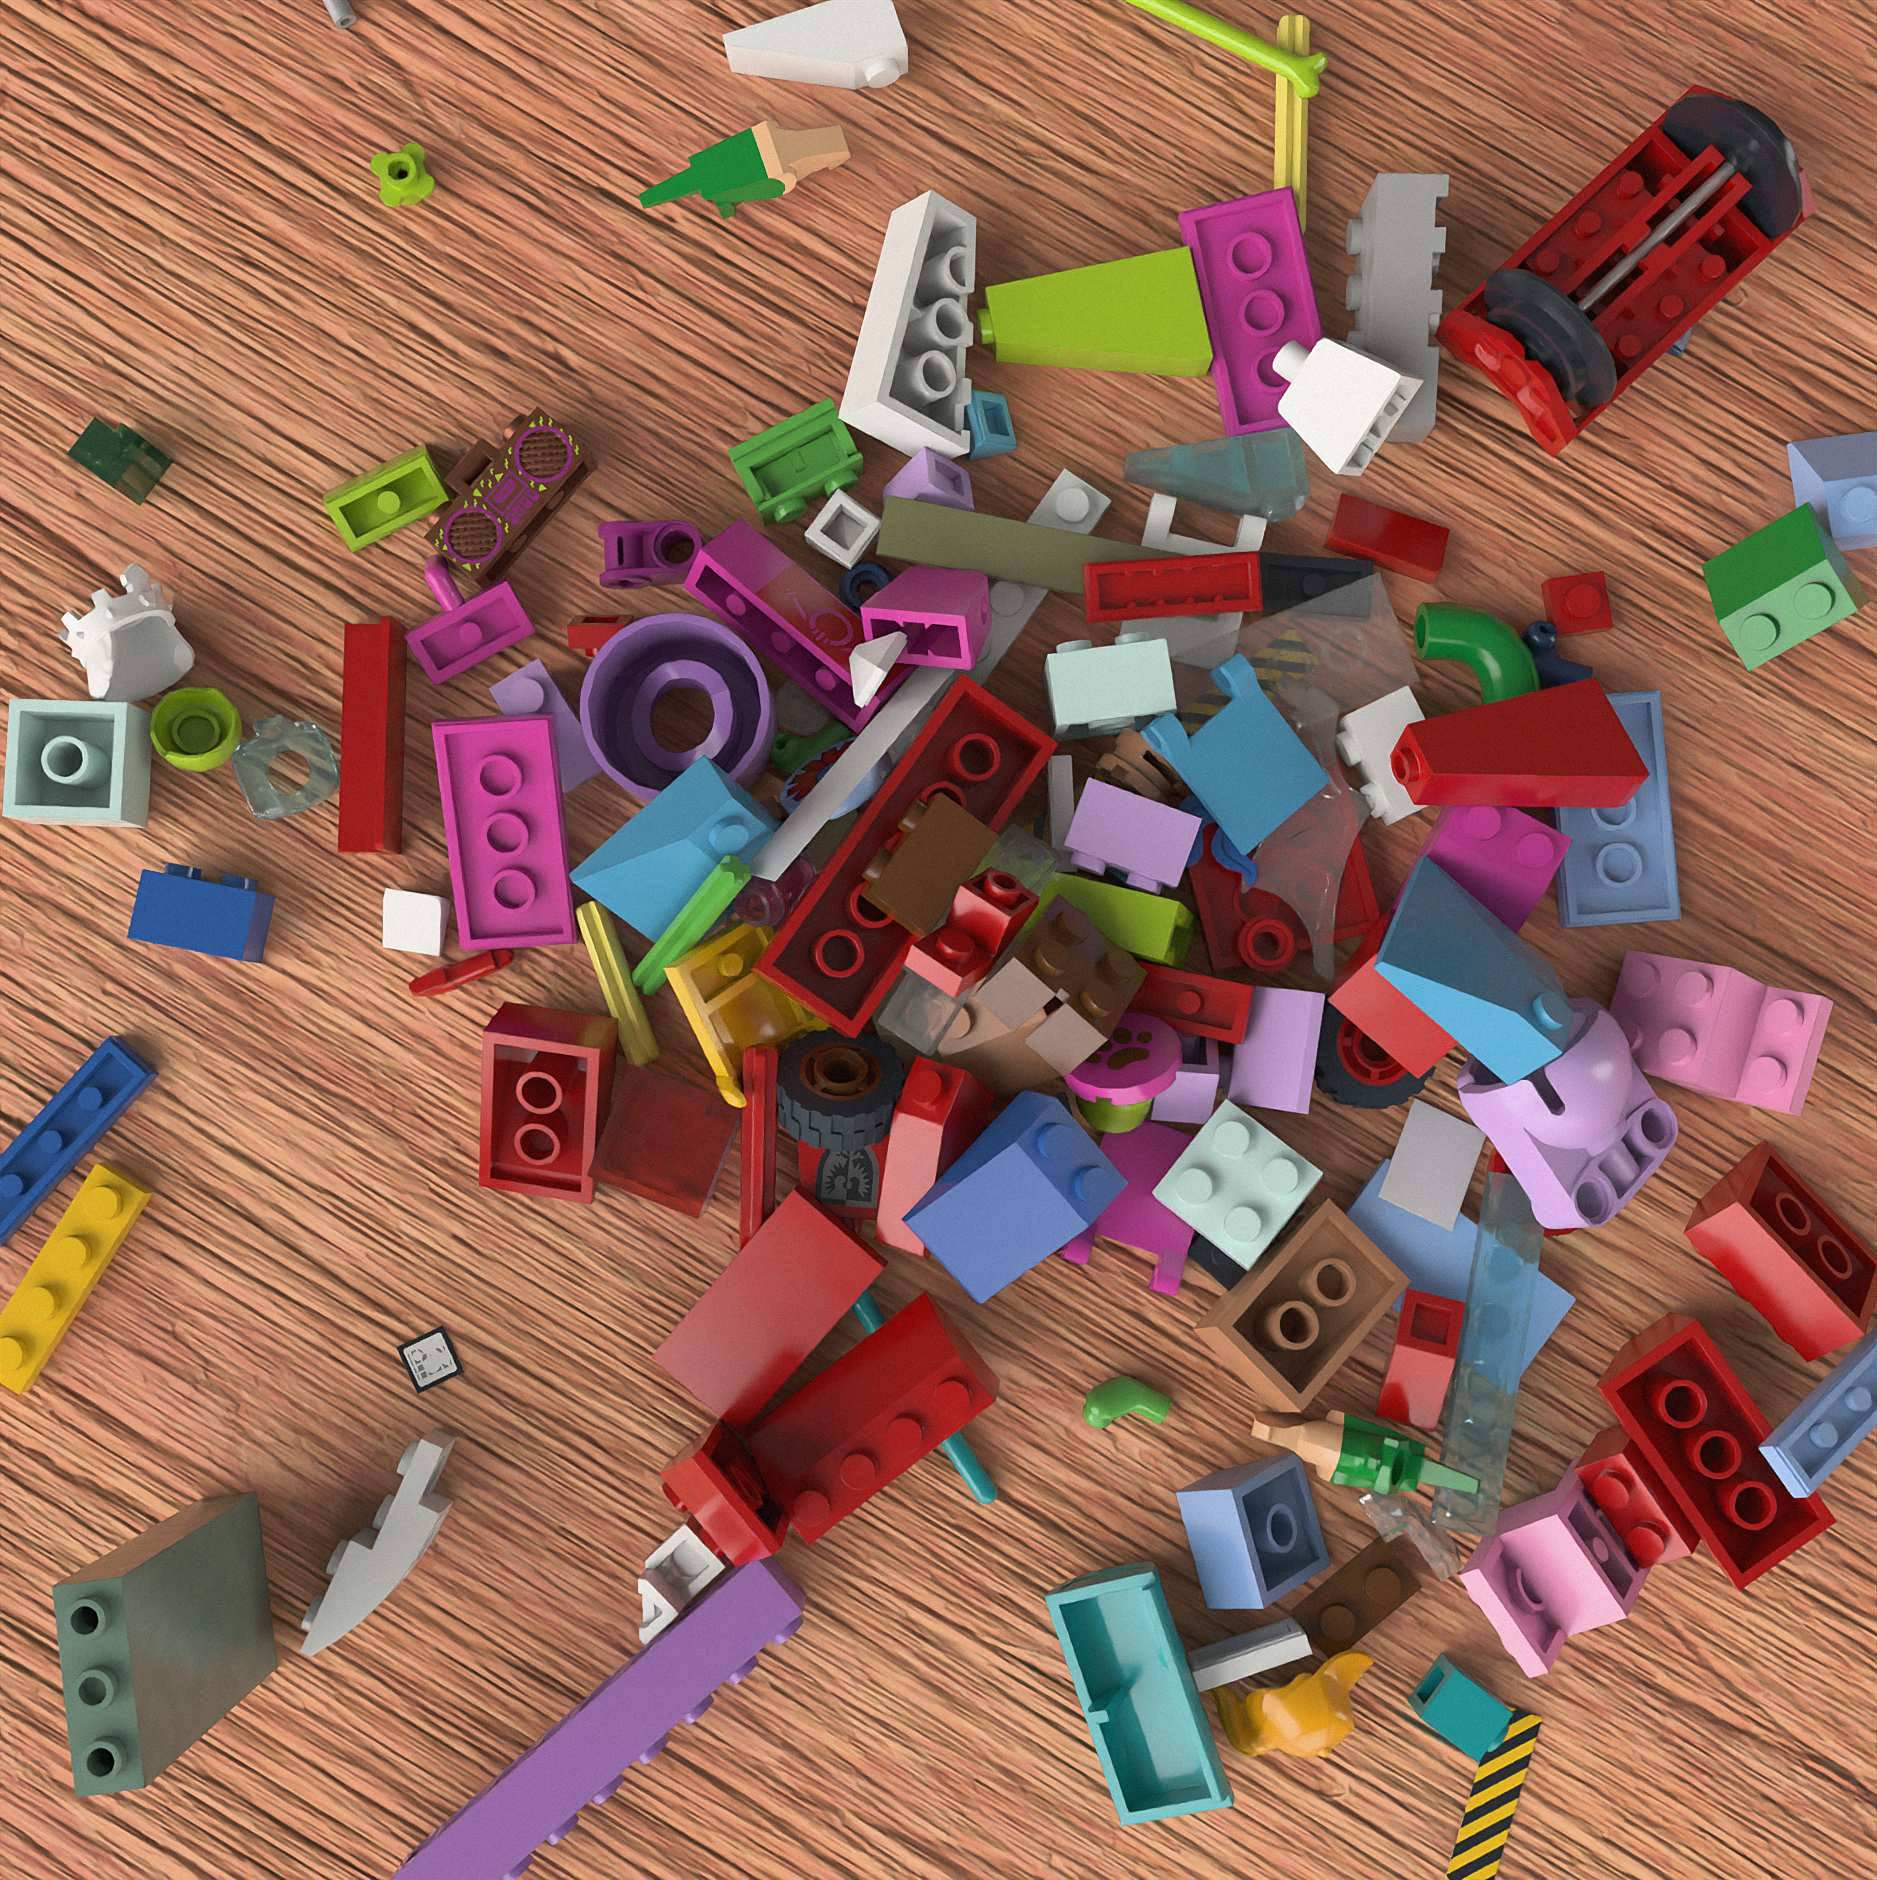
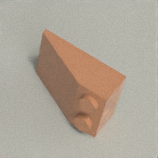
M1325 1198L1263 1255L1230 1291L1227 1290L1193 1330L1275 1413L1302 1412L1412 1281L1329 1198Z

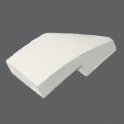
M692 1515L645 1561L646 1569L638 1578V1594H642L643 1623L639 1627V1639L645 1645L681 1612L686 1603L719 1574L730 1561L727 1555L720 1559L710 1551L699 1533L703 1526Z

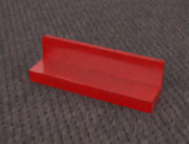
M382 615L381 624L345 623L338 823V852L342 854L401 855L407 641L404 637V632L408 629L392 616Z

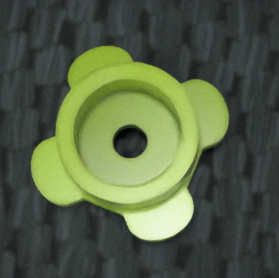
M408 143L401 151L392 154L379 152L372 158L371 170L375 175L379 176L382 185L379 196L387 206L413 205L433 193L435 181L432 176L428 175L425 169L426 153L420 145ZM407 171L408 175L405 179H399V172Z

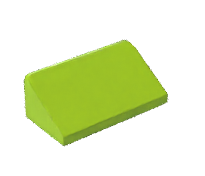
M423 443L328 490L323 494L322 503L353 553L433 513L443 502L451 501L453 503L454 499L426 444Z

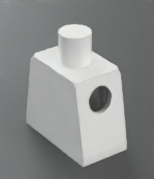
M1326 337L1317 342L1312 352L1295 340L1290 341L1283 346L1273 362V370L1291 383L1279 402V413L1333 472L1342 475L1361 476L1424 381L1418 375L1352 344Z

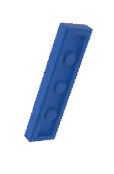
M109 1036L0 1155V1247L7 1243L159 1075L155 1069L118 1036Z

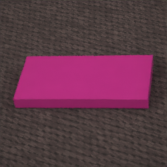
M1283 187L1180 212L1177 218L1183 245L1190 248L1213 354L1210 367L1227 443L1293 428L1278 410L1279 402L1291 383L1273 370V362L1283 346L1290 341L1295 340L1312 352L1317 342L1325 337L1293 187Z
M554 712L435 719L431 724L461 951L577 944L579 929L575 915L574 885L569 876L572 872Z

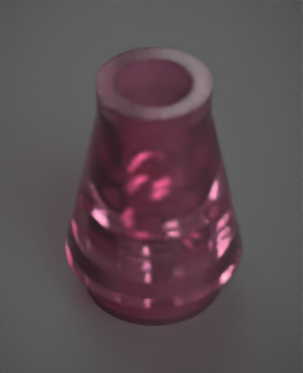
M798 855L776 881L751 875L750 880L732 900L736 913L745 923L753 927L778 924L815 876L812 865L806 858Z

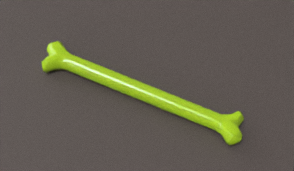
M1123 0L1289 79L1294 84L1298 96L1302 99L1312 98L1320 90L1318 76L1328 66L1327 54L1323 51L1312 56H1297L1181 0Z

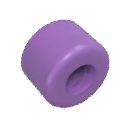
M665 613L646 617L631 623L617 632L602 646L588 668L581 689V726L592 755L601 768L632 796L647 805L704 754L746 791L758 781L770 762V753L775 736L778 733V714L769 683L758 660L749 647L728 628L708 618L686 613ZM690 687L704 691L712 698L715 711L713 729L705 742L681 754L671 753L660 747L653 736L651 726L654 707L660 699L674 689Z

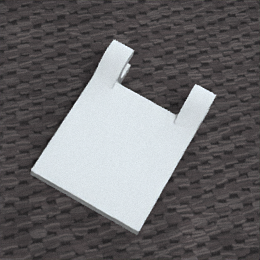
M1154 493L1149 507L1141 546L1189 556L1259 551L1267 519L1244 514L1243 519L1241 518L1234 547L1218 545L1170 533L1169 528L1177 498ZM1243 612L1219 614L1218 621L1216 622L1188 617L1123 621L1119 636L1137 632L1150 633L1151 640L1167 638L1170 661L1213 670L1225 659L1232 658Z

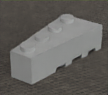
M1378 173L1356 219L1350 218L1347 225L1346 252L1348 255H1355V275L1350 274L1348 276L1346 309L1355 310V331L1348 332L1346 342L1416 374L1424 380L1383 442H1423L1435 426L1440 347L1438 344H1428V335L1436 334L1440 314H1442L1443 290H1439L1438 287H1431V282L1437 275L1440 255L1445 253L1446 227H1435V210L1441 199L1448 197L1449 174Z

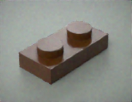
M1379 1536L1290 1611L1322 1652L1330 1659L1334 1655L1350 1649L1419 1591L1422 1586L1388 1544Z

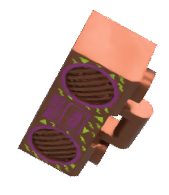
M536 407L528 417L525 414L517 416L508 425L502 438L505 444L499 449L500 451L482 437L475 443L444 479L460 496L454 503L445 501L439 505L427 523L430 530L423 538L482 589L500 580L598 466L589 448L539 407ZM492 462L494 465L488 470V472L481 478V480H480V481L475 485V487L472 489V488L470 487V486L472 485V483L479 477V475L485 470V468Z

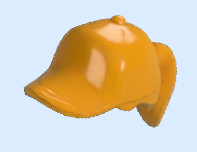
M1347 1650L1331 1657L1314 1675L1310 1673L1299 1674L1286 1686L1259 1688L1249 1693L1243 1699L1224 1685L1205 1690V1692L1214 1701L1221 1727L1229 1743L1239 1754L1245 1757H1255L1279 1748L1283 1752L1299 1757L1308 1758L1318 1755L1328 1757L1332 1749L1354 1730L1355 1717L1349 1692L1369 1667L1372 1666L1374 1660L1365 1652Z

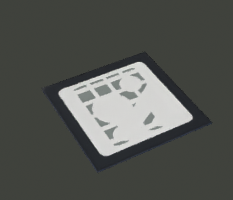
M443 1325L396 1347L417 1394L464 1372Z

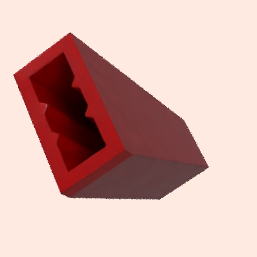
M1596 677L1409 723L1406 725L1389 756L1395 779L1399 784L1405 786L1414 805L1617 808L1627 805L1650 775Z

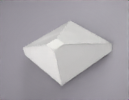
M898 631L855 647L849 657L855 704L863 708L864 704L866 706L869 704L906 645L907 640L905 639L907 635Z

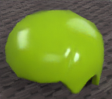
M188 686L167 693L152 710L149 734L156 750L168 763L178 769L204 772L222 766L237 751L242 737L241 718L237 707L219 689H203L201 687Z

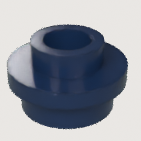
M874 562L858 563L851 570L848 569L840 581V600L862 618L860 607L866 601L861 600L857 595L860 586L870 583L875 585L880 591L892 582L894 578L880 564Z

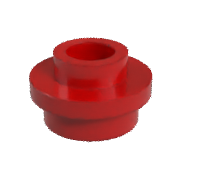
M1273 914L1259 915L1250 919L1242 927L1237 941L1238 952L1243 962L1251 969L1261 973L1277 972L1288 966L1293 960L1297 951V936L1293 927L1282 917ZM1262 933L1271 934L1276 940V949L1271 955H1264L1257 949L1256 941Z

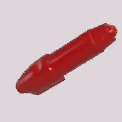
M508 948L491 949L455 964H446L413 979L409 984V990L414 997L445 994L458 989L463 984L500 971L513 963L515 952Z

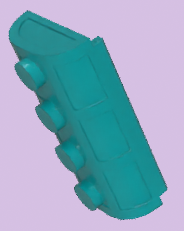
M1140 1561L1094 1571L1070 1579L1049 1591L1044 1597L1121 1825L1127 1826L1233 1806L1235 1796L1227 1779L1206 1711L1202 1706L1185 1656L1182 1640L1176 1630L1161 1586L1156 1564Z

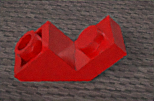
M991 866L960 885L945 925L914 943L904 965L955 998L987 976L1035 911L1041 898L1023 887L1020 880L1012 874L998 871Z
M1406 1288L1402 1297L1393 1349L1384 1365L1375 1418L1432 1433L1435 1431L1456 1360L1465 1302Z

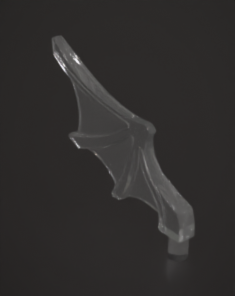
M1283 672L1271 692L1295 706L1290 715V718L1297 722L1295 734L1330 777L1331 781L1260 842L1257 852L1252 859L1258 866V879L1254 885L1249 887L1245 883V876L1242 874L1240 892L1245 894L1253 887L1274 893L1287 902L1298 914L1308 931L1313 947V968L1315 972L1326 981L1332 982L1334 980L1333 936L1335 910L1340 881L1355 838L1370 813L1376 807V798L1374 794L1357 792L1342 777L1335 754L1339 706L1328 694L1312 684L1308 687Z

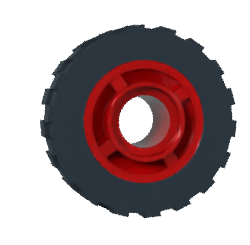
M1330 991L1325 994L1313 1076L1318 1083L1316 1086L1323 1094H1330L1334 1097L1333 1101L1342 1105H1351L1353 1108L1388 1109V1106H1399L1408 1102V1098L1411 1095L1419 1094L1426 1087L1424 1083L1428 1077L1433 1076L1436 1069L1434 1065L1417 1079L1382 1047H1380L1377 1056L1370 1061L1363 1055L1360 1049V1039L1364 1032L1327 1001Z

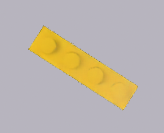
M107 1162L95 1164L0 1314V1383L17 1394L29 1391L154 1193Z

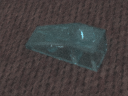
M1293 427L1128 453L1122 468L1123 479L1126 482L1243 517L1244 514L1261 516L1267 519V523L1283 521L1294 517L1296 510L1303 507L1311 494L1301 436Z

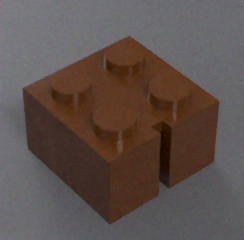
M1058 893L1018 932L973 997L1014 1033L1054 996L1059 998L1063 1003L1026 1036L1024 1042L1063 1077H1066L1109 1039L1148 972L1135 961L1129 952L1120 948L1098 929L1083 911L1071 905Z

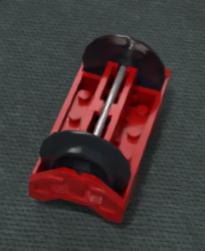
M1694 84L1442 321L1436 334L1433 336L1453 356L1480 369L1519 409L1532 437L1554 458L1818 208L1805 171L1798 164V159L1788 138L1778 125L1757 107L1741 100L1733 99L1729 95ZM1623 250L1627 255L1617 263L1613 258ZM1638 265L1644 273L1635 281L1629 273ZM1567 406L1578 416L1577 418L1572 419Z

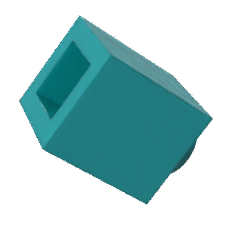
M1443 1653L1438 1656L1407 1699L1420 1719L1476 1762L1480 1761L1486 1751L1491 1752L1503 1742L1509 1730L1508 1721L1514 1714L1498 1695Z

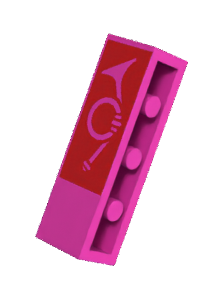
M742 518L738 519L700 549L683 585L686 590L859 735L918 666L915 664L894 663L867 706L864 704L863 708L855 704L849 657L857 645L866 643L862 618Z

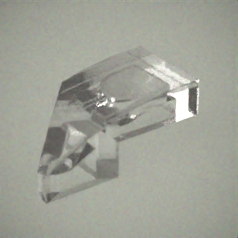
M1374 1489L1358 1497L1357 1501L1386 1543L1407 1532L1441 1582L1461 1571L1459 1547L1440 1523L1418 1502L1396 1494H1382L1373 1491Z

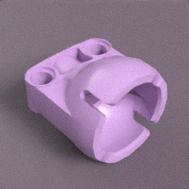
M1590 997L1569 998L1575 1015L1563 1054L1514 1084L1508 1086L1473 1054L1470 1055L1458 1071L1457 1087L1462 1106L1476 1126L1488 1135L1531 1199L1532 1211L1536 1219L1542 1226L1549 1229L1603 1226L1632 1199L1655 1172L1672 1148L1678 1134V1123L1673 1109L1667 1102L1657 1097L1632 1059L1629 1042L1614 1016Z

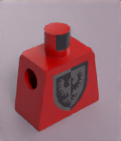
M890 1134L884 1136L883 1141L876 1145L870 1144L864 1146V1149L853 1151L852 1149H846L841 1152H833L830 1149L821 1147L816 1149L808 1146V1143L801 1139L797 1140L801 1186L861 1237L863 1219L877 1221Z

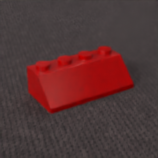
M926 1289L745 1432V1435L771 1499L807 1544L810 1545L996 1402L1001 1381Z
M1669 1312L1621 1347L1595 1387L1736 1590L1740 1591L1837 1522L1816 1491L1809 1497L1793 1498L1758 1447L1774 1430L1697 1319Z

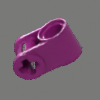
M682 520L655 522L610 521L602 523L598 526V537L604 540L605 572L599 574L600 585L610 589L631 590L653 585L684 584L700 549L706 545V542L693 525ZM683 541L694 543V553L690 559L680 564L669 562V553L673 546Z

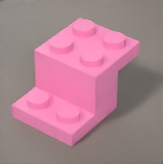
M1627 950L1609 1012L1614 1016L1629 1042L1632 1059L1642 1073L1660 1077L1695 1093L1801 1117L1834 1002L1821 995L1766 986L1731 967Z
M1581 1457L1572 1460L1556 1490L1498 1511L1459 1575L1466 1585L1471 1599L1481 1607L1500 1635L1505 1649L1515 1657L1528 1678L1550 1671L1568 1636L1627 1618L1652 1568L1649 1567L1642 1570L1573 1470Z

